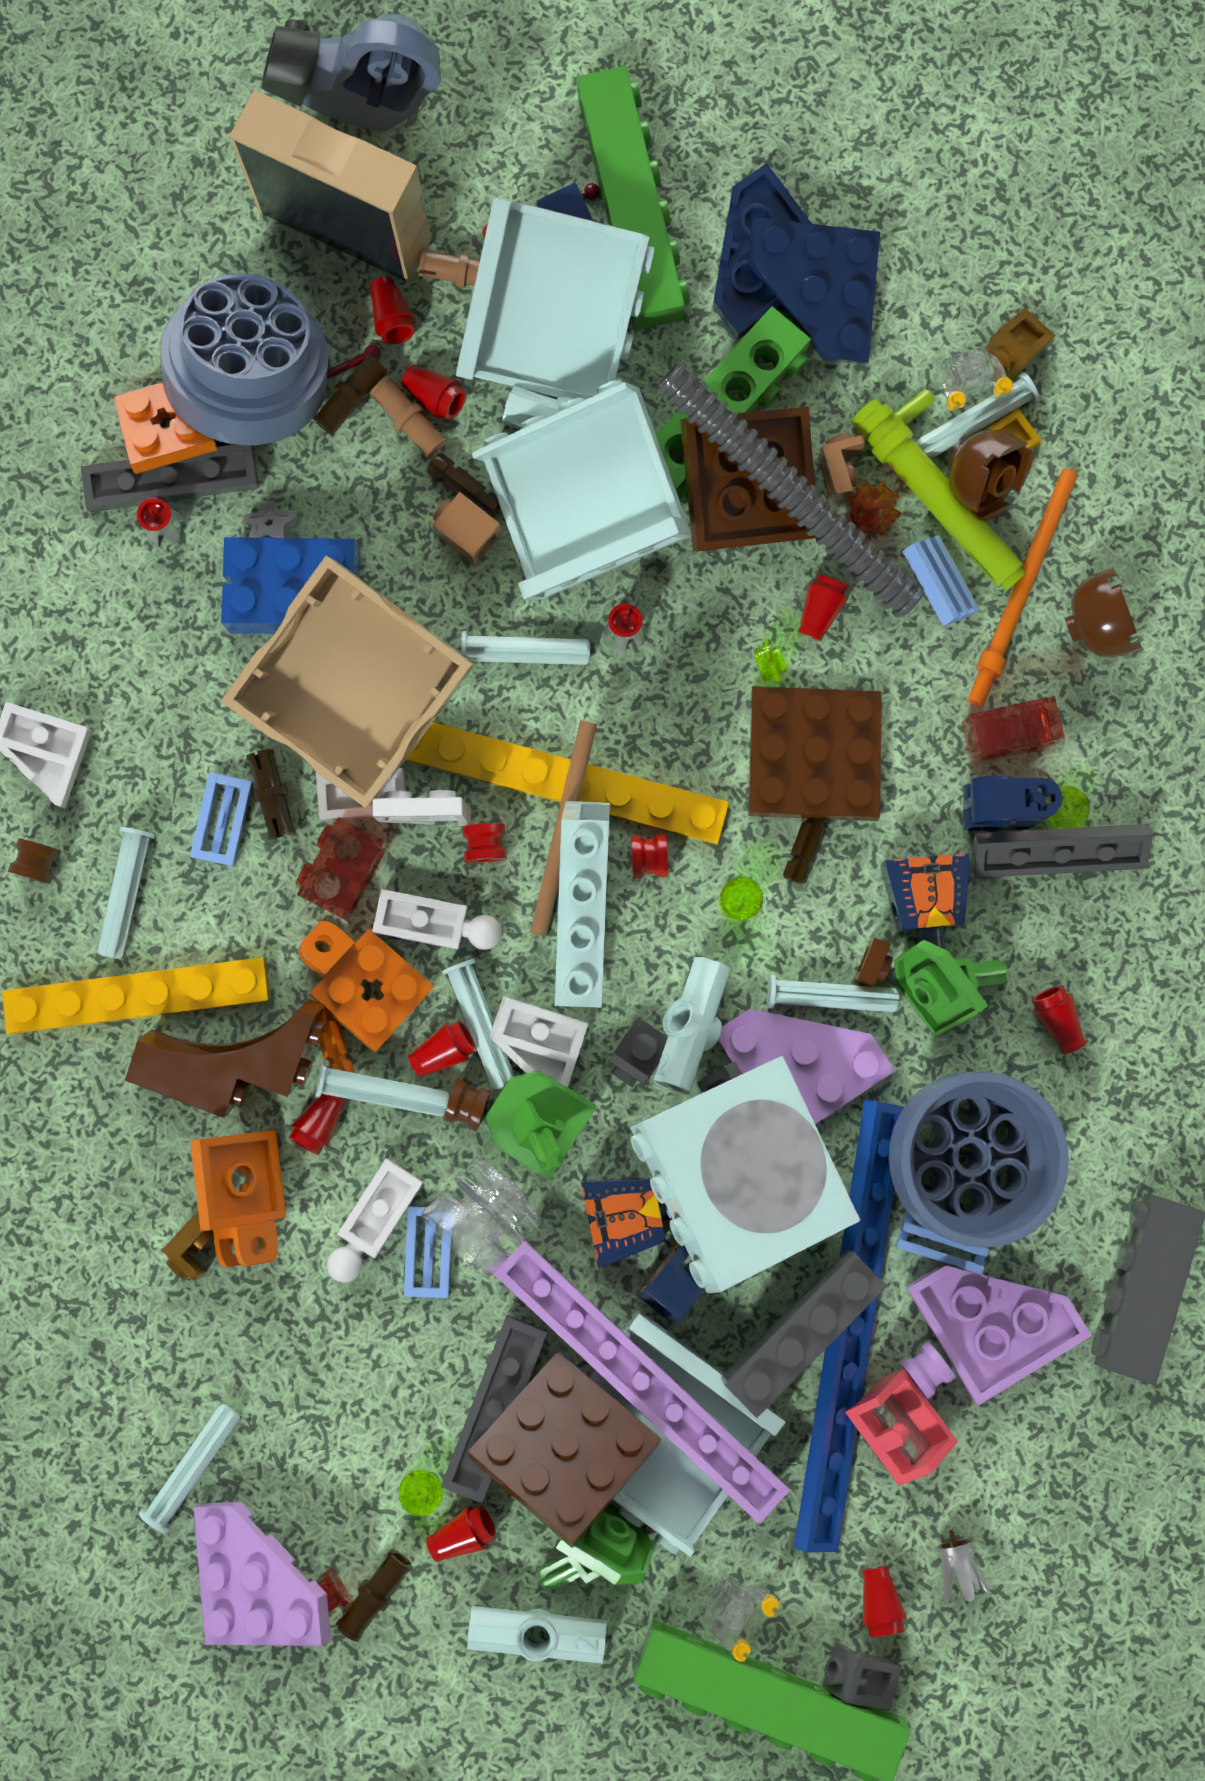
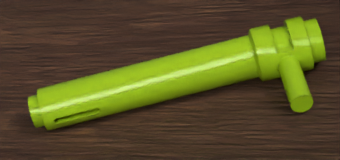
M924 389L896 412L887 403L882 405L877 398L869 402L851 420V423L857 428L855 434L857 436L863 435L864 441H868L872 445V453L881 463H888L997 588L1002 586L1008 591L1018 580L1026 575L1021 568L1024 564L985 520L965 509L955 499L949 486V479L912 439L914 433L907 427L908 423L935 402L933 394L929 390Z

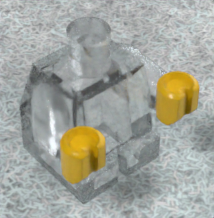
M986 346L943 360L939 367L943 378V390L947 398L946 407L950 411L956 410L957 407L963 408L965 403L971 401V396H973L974 400L991 396L993 393L995 396L1000 397L1004 393L1010 394L1013 388V382L1007 378L1004 367L995 355L988 354Z
M723 1572L712 1593L710 1592L699 1609L700 1615L713 1624L712 1632L719 1645L732 1652L737 1661L745 1662V1653L749 1655L751 1649L746 1640L738 1639L739 1634L758 1605L761 1606L766 1616L774 1617L776 1614L774 1608L778 1610L780 1604L776 1596L767 1594L755 1585L745 1586L726 1572Z

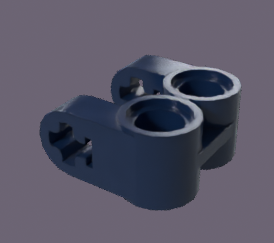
M1010 776L972 778L971 784L963 785L964 830L981 831V827H983V831H999L1034 827L1059 810L1063 799L1061 789L1055 782L1046 778H1014ZM1044 796L1050 797L1051 803L1047 804V800ZM1025 797H1029L1030 803H1028L1027 805Z

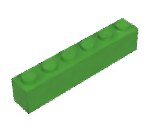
M626 66L577 76V97L608 225L645 234L649 237L648 246L654 247L649 273L641 272L637 290L644 291L638 318L631 316L633 329L635 331L683 320L684 307L690 304V295L686 279L678 280L675 266L680 265V254L676 239L669 240L666 226L671 225L670 213L666 199L659 200L656 186L661 185V177L657 160L649 161L646 147L651 146V136L647 120L640 121L637 108L642 107L637 80L630 82Z
M655 1619L651 1621L633 1670L634 1682L640 1684L639 1689L651 1697L657 1699H664L665 1695L682 1701V1707L700 1716H706L708 1712L724 1718L726 1725L737 1731L749 1733L751 1728L766 1734V1739L780 1748L791 1750L794 1745L809 1751V1756L823 1765L834 1767L837 1762L852 1768L851 1772L864 1781H878V1779L882 1781L894 1780L911 1732L905 1718L883 1709L845 1703L822 1685L746 1656L745 1662H739L734 1658L731 1649Z

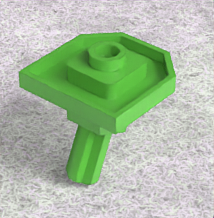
M922 940L894 959L897 986L935 1037L977 1015L988 1007L976 989L1000 986L1007 982L1006 974L1008 973V968L1000 960L972 963L971 957L954 959L947 950L925 940Z
M536 1071L510 1077L487 1112L486 1120L493 1146L550 1180L556 1169L562 1165L563 1158L595 1111L596 1105L543 1072Z
M609 1504L573 1548L567 1545L561 1538L559 1539L556 1549L564 1554L542 1565L539 1570L540 1577L542 1578L541 1583L546 1589L556 1590L579 1577L586 1584L602 1576L614 1585L639 1584L647 1573L655 1546L643 1526H635L619 1513V1509Z

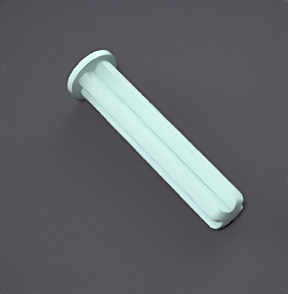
M1021 372L1017 375V381L1013 383L1010 394L1004 393L1000 397L992 395L921 437L917 444L932 459L1025 403L1036 404L1039 402L1038 391L1030 377L1026 373Z
M462 631L461 655L469 661L586 665L590 661V642L587 639L467 636V631Z
M120 827L119 830L123 832V837L97 948L98 954L115 959L122 958L124 955L149 839H154L155 834L126 827Z
M470 959L443 970L442 973L449 976L490 1085L493 1089H500L505 1086L510 1077L515 1075L507 1054L490 1039L494 1020L472 966L476 961L475 959Z
M770 974L767 989V1009H773L774 1004L895 1012L899 1006V991L896 988L776 980L775 974Z
M322 1062L315 1097L320 1098L321 1094L440 1117L445 1115L449 1101V1093L447 1091L327 1068V1063Z
M225 1404L220 1405L149 1508H141L138 1514L144 1522L162 1533L167 1534L170 1531L171 1527L168 1522L239 1421L240 1415L237 1411Z

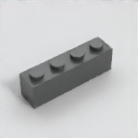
M1145 1193L1142 1201L1137 1200L1134 1203L1129 1217V1224L1134 1227L1129 1244L1124 1243L1121 1246L1117 1257V1268L1121 1269L1117 1287L1112 1285L1109 1288L1104 1301V1311L1109 1312L1104 1330L1099 1328L1096 1331L1092 1341L1091 1353L1096 1355L1094 1364L1103 1369L1156 1386L1204 1223L1205 1211Z
M847 1249L721 1376L723 1384L758 1418L880 1295L887 1285L854 1252Z

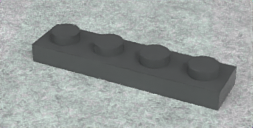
M236 444L219 446L217 451L135 474L132 470L129 460L81 466L86 509L91 513L139 506L144 500L149 498H159L168 502L258 489L253 445Z
M1149 824L974 833L972 872L974 878L1147 869L1153 833Z
M506 1315L441 1484L442 1488L483 1503L492 1478L468 1457V1451L528 1385L548 1330Z

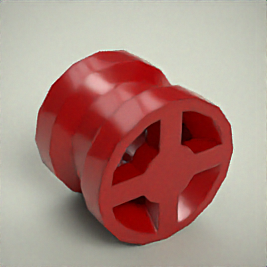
M478 823L463 826L462 836L467 840L464 862L486 863L507 860V851L502 847V837L506 834L505 824Z
M657 834L653 839H643L640 835L631 836L633 879H642L646 874H656L659 878L668 877L666 834Z

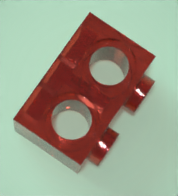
M1055 696L972 713L961 722L971 764L1052 747L1065 738Z
M338 817L334 825L328 823L323 829L317 841V847L321 850L314 863L307 862L301 870L296 881V885L301 887L297 895L349 922L389 845L384 840ZM349 838L358 839L361 844L359 854L351 860L342 859L339 855L341 843ZM329 876L337 877L340 881L338 894L330 899L322 898L319 894L321 881Z

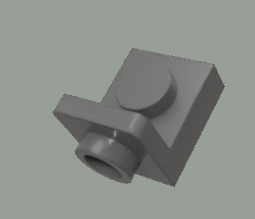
M637 1017L608 1060L615 1065L611 1073L632 1088L637 1081L646 1085L659 1065L668 1037Z
M835 1642L831 1657L825 1665L823 1687L845 1703L890 1711L902 1665L893 1659L857 1653L846 1645Z

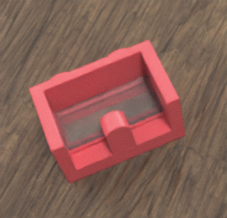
M904 1368L881 1378L859 1402L845 1411L898 1486L932 1473L958 1443L957 1439Z

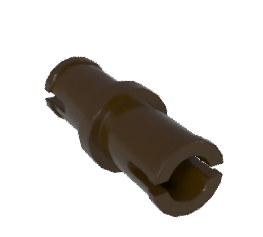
M367 354L362 363L345 382L340 380L336 384L335 389L337 391L314 416V422L333 437L338 428L356 408L361 410L366 404L364 399L377 383L388 374L387 369L373 356Z
M274 749L257 751L258 754L256 755L255 753L246 755L257 791L253 794L255 803H260L269 834L268 839L273 840L283 837L285 834H295L296 830L293 827L285 797L289 795L287 786L281 783L274 757Z
M390 1549L387 1557L369 1580L362 1581L357 1588L358 1596L344 1615L336 1622L338 1630L345 1637L358 1642L378 1612L385 1611L392 1602L390 1596L413 1568L412 1563L407 1557L394 1549Z

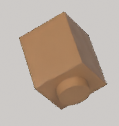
M460 492L452 501L446 499L442 502L433 515L435 522L432 526L435 535L474 566L478 564L502 534L500 523Z

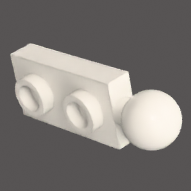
M383 889L380 892L372 930L376 934L457 950L460 949L462 937L468 938L474 947L487 950L495 947L502 936L501 925L492 916L480 915L472 921L466 920L468 907L465 905Z
M388 1158L384 1160L337 1234L348 1241L346 1247L335 1249L328 1257L327 1271L335 1281L347 1283L359 1276L362 1270L361 1255L363 1252L373 1258L377 1257L424 1181Z

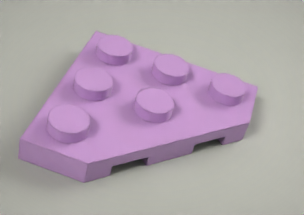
M748 1009L721 1028V1034L718 1039L719 1044L730 1061L737 1063L742 1074L770 1060L783 1056L815 1124L896 1071L872 1034Z
M945 1264L938 1266L905 1286L976 1405L982 1404L1092 1336L1069 1297L984 1274L981 1275Z
M242 1502L205 1503L193 1507L205 1645L322 1646L331 1641L327 1593L315 1580L309 1582L294 1567L293 1563L296 1560L272 1534L266 1536L252 1522L251 1517L253 1514Z

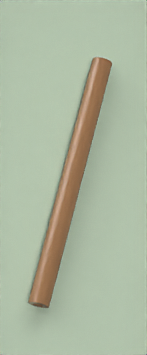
M582 720L579 723L530 930L532 934L547 936L559 887L561 819L566 801H579L597 727L595 723Z

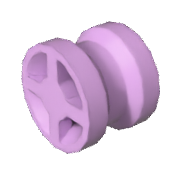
M929 1341L921 1346L920 1353L914 1358L907 1357L900 1362L901 1366L907 1371L927 1399L935 1395L936 1387L942 1382L950 1383L956 1378L953 1371Z

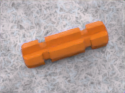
M324 1009L321 1020L327 1021L319 1045L324 1060L329 1061L330 1066H327V1068L355 1073L351 1059L347 1060L345 1055L348 1053L339 1023Z

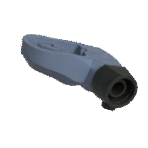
M386 14L360 23L356 30L344 35L342 38H322L320 33L310 32V28L306 23L290 19L285 22L284 27L276 25L263 72L261 89L299 107L304 105L330 118L362 128L387 131L411 117L419 109L425 97L437 89L441 82L440 54L438 47L416 21L399 14Z

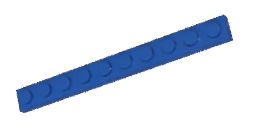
M864 1100L849 1195L860 1221L844 1229L840 1256L849 1249L881 1279L895 1189L890 1173L889 1147L894 1126L904 1106ZM877 1298L825 1349L794 1548L806 1553L838 1552L857 1428L845 1411L862 1399Z

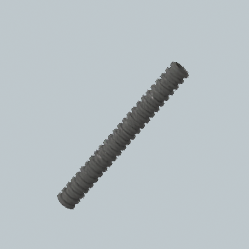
M684 361L680 364L677 363L659 382L657 393L659 395L665 393L668 396L667 402L670 405L676 403L679 406L677 412L680 414L686 413L688 415L687 421L690 424L696 422L699 425L697 430L700 433L706 432L708 434L707 440L710 443L716 441L719 444L717 449L720 452L726 451L728 453L727 459L730 462L736 460L738 462L737 468L740 471L746 470L748 472L747 478L750 481L756 479L758 481L757 487L760 490L767 489V497L770 499L776 498L778 500L776 504L780 509L786 507L788 509L786 514L790 518L795 516L797 518L796 524L799 527L805 525L807 527L806 533L809 536L815 535V541L818 545L825 544V551L829 555L834 553L836 555L835 561L838 564L844 562V569L848 573L854 572V579L857 582L863 580L864 588L867 591L873 590V597L876 600L883 599V606L886 609L892 608L894 617L898 618L909 613L920 601L923 589L920 586L914 587V581L911 577L904 578V571L900 567L895 569V563L891 558L885 560V553L881 549L876 551L874 549L875 543L872 540L866 542V535L862 531L856 532V525L853 522L846 523V515L843 513L837 514L836 506L833 503L828 505L824 494L818 496L816 494L817 488L814 485L808 486L805 476L798 477L796 475L797 469L794 466L789 468L785 457L779 459L776 456L778 451L774 447L769 449L767 447L768 441L765 438L759 440L757 438L758 432L754 428L749 430L747 428L748 422L745 419L739 421L736 418L738 413L734 409L729 411L727 409L728 403L725 400L719 402L716 399L718 396L717 392L714 390L709 392L706 389L708 384L705 381L699 383L696 380L698 376L696 372L692 371L689 373L686 370L687 364Z

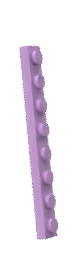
M526 1240L519 1245L494 1273L502 1283L759 1524L763 1522L790 1491L789 1487Z

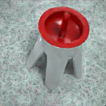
M159 498L146 499L139 505L137 520L142 529L146 530L148 541L153 547L159 546V534L164 535L174 545L180 542L181 536L172 524L173 520L181 523L184 522V517L180 513L170 509L168 504Z
M626 603L619 604L610 611L608 622L603 627V636L607 637L613 633L615 635V650L625 652L629 639H634L638 645L644 643L645 635L641 628L644 620L640 611L635 606Z

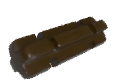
M439 453L430 461L426 470L427 473L438 482L443 480L445 482L443 486L455 496L459 492L462 493L492 518L499 513L501 507L497 496L491 491L488 494L484 492L486 487L460 466L455 469L453 467L455 463L445 454Z
M812 817L808 818L806 822L801 823L790 853L793 858L787 861L783 872L785 879L796 884H805L812 869L809 867V863L814 862L825 833L823 825L824 823L828 824L830 819Z

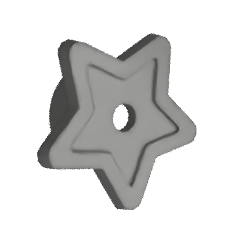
M273 500L269 501L261 512L245 514L243 516L244 523L251 528L248 538H287L289 535L288 526L298 519L295 512L280 511ZM268 522H272V523H273V524L270 525V526H266V524H267Z

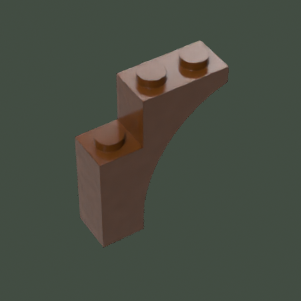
M308 999L288 1021L278 1028L262 1036L235 1043H197L151 1029L137 1040L125 1081L225 1118L235 1106L241 1107L250 1089V1083L288 1097L298 1085L304 1086L308 1080L313 1066V1061L307 1059L311 1046H318L327 1021L321 1020L325 1005Z

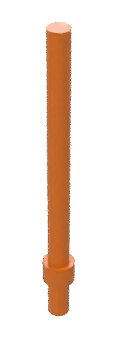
M1062 469L1023 563L1022 569L1026 575L1015 583L987 651H983L976 666L979 672L967 699L972 705L983 707L994 679L1001 676L1006 664L1005 652L1077 480L1078 474L1073 470Z

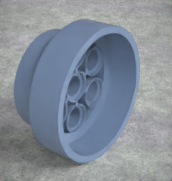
M253 274L223 275L211 279L195 289L185 303L168 320L161 339V366L164 391L169 403L179 417L190 427L207 437L236 445L273 443L301 430L314 418L320 409L327 385L328 347L326 339L313 316L285 286L269 278Z
M968 1071L938 1078L920 1089L909 1100L900 1113L892 1132L889 1147V1166L892 1182L901 1203L909 1214L924 1228L940 1237L964 1245L987 1248L998 1247L1013 1243L1031 1234L1053 1212L1061 1198L1067 1180L1069 1164L1068 1145L1063 1127L1056 1113L1036 1090L1026 1083L1006 1075ZM966 1099L970 1104L971 1114L962 1123L957 1116V1107L962 1100ZM1001 1121H1004L1008 1128V1135L1005 1141L999 1144L995 1138V1128ZM930 1122L934 1127L935 1135L933 1141L925 1146L920 1140V1130L923 1125ZM968 1144L972 1150V1158L969 1164L962 1167L958 1161V1152L963 1145ZM1005 1165L1009 1171V1180L1004 1187L999 1188L996 1183V1173ZM932 1167L936 1175L935 1183L930 1189L924 1190L921 1185L922 1173L927 1168ZM970 1189L973 1195V1203L968 1210L963 1212L959 1206V1198L963 1191Z

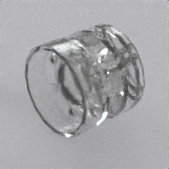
M475 1157L467 1165V1169L478 1184L459 1173L455 1177V1183L464 1198L459 1201L452 1195L442 1191L421 1214L434 1232L465 1263L482 1277L489 1279L509 1258L499 1238L504 1235L511 1241L522 1245L526 1240V1236L516 1224V1221L526 1229L534 1232L541 1225L542 1220L530 1205L527 1196L509 1177Z

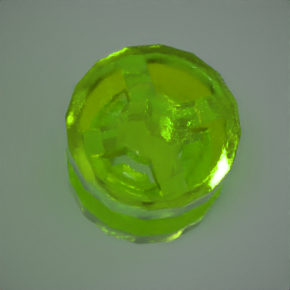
M735 877L729 880L722 887L718 897V906L721 913L728 920L736 923L753 919L761 910L763 904V892L760 886L753 879L747 877Z

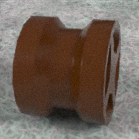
M18 838L15 846L18 850L16 860L10 863L8 872L51 884L53 874L50 871L52 863L59 859L61 850Z
M457 1079L450 1095L443 1121L449 1123L460 1121L466 1123L468 1129L477 1132L491 1090L486 1088L475 1090L469 1088L465 1081Z

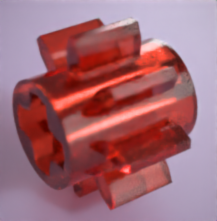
M864 481L856 489V493L846 500L845 504L851 507L848 522H853L856 528L865 535L875 529L880 536L884 535L891 528L890 523L893 524L902 514L899 510L895 509L897 499L900 497L899 494H894L886 486L885 481L874 487H871L868 481Z

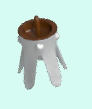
M950 1530L952 1547L950 1543L937 1546L943 1563L945 1604L951 1598V1581L954 1570L963 1596L967 1601L971 1602L975 1597L972 1580L978 1590L980 1589V1581L985 1592L990 1594L991 1592L974 1560L972 1540L963 1539L956 1541L954 1531Z

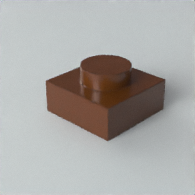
M877 938L869 940L853 981L866 986H874L877 979L884 981L893 961V957L887 955L891 944Z

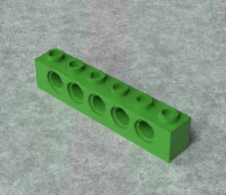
M772 306L705 380L708 384L706 389L709 392L713 390L717 392L718 396L716 399L719 402L725 400L728 403L727 409L729 411L734 409L737 413L754 412L760 405L767 409L782 390L778 386L788 374L793 378L796 377L808 363L810 357L806 354L811 338ZM759 358H768L773 361L776 367L771 370H762L755 365L754 361ZM731 389H741L747 394L748 398L744 401L736 402L731 400L726 392ZM676 412L656 436L679 501L683 502L688 498L685 466L674 463L670 455L675 451L683 450L680 420L688 418V415Z

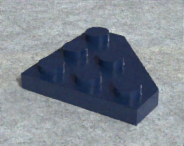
M767 163L732 187L713 308L737 340L747 334L772 306L777 311L783 309L775 300L777 297L761 277L758 278L748 265L752 220L758 217L812 224Z
M755 217L751 224L748 265L757 277H761L777 297L775 300L796 326L799 325L804 333L811 338L814 344L813 348L822 360L858 364L869 362L880 232Z

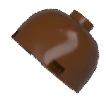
M1003 430L980 431L965 442L959 443L952 451L949 460V486L955 499L961 506L983 520L993 519L1002 513L1010 505L1004 499L1012 489L1020 492L1031 469L1033 453L1031 449L1025 446L1028 443Z
M1113 567L1087 578L1075 589L1071 598V611L1073 615L1065 618L1073 642L1082 639L1089 652L1106 658L1120 657L1142 649L1139 640L1130 642L1128 637L1137 632L1120 585L1111 587L1108 579L1116 576Z

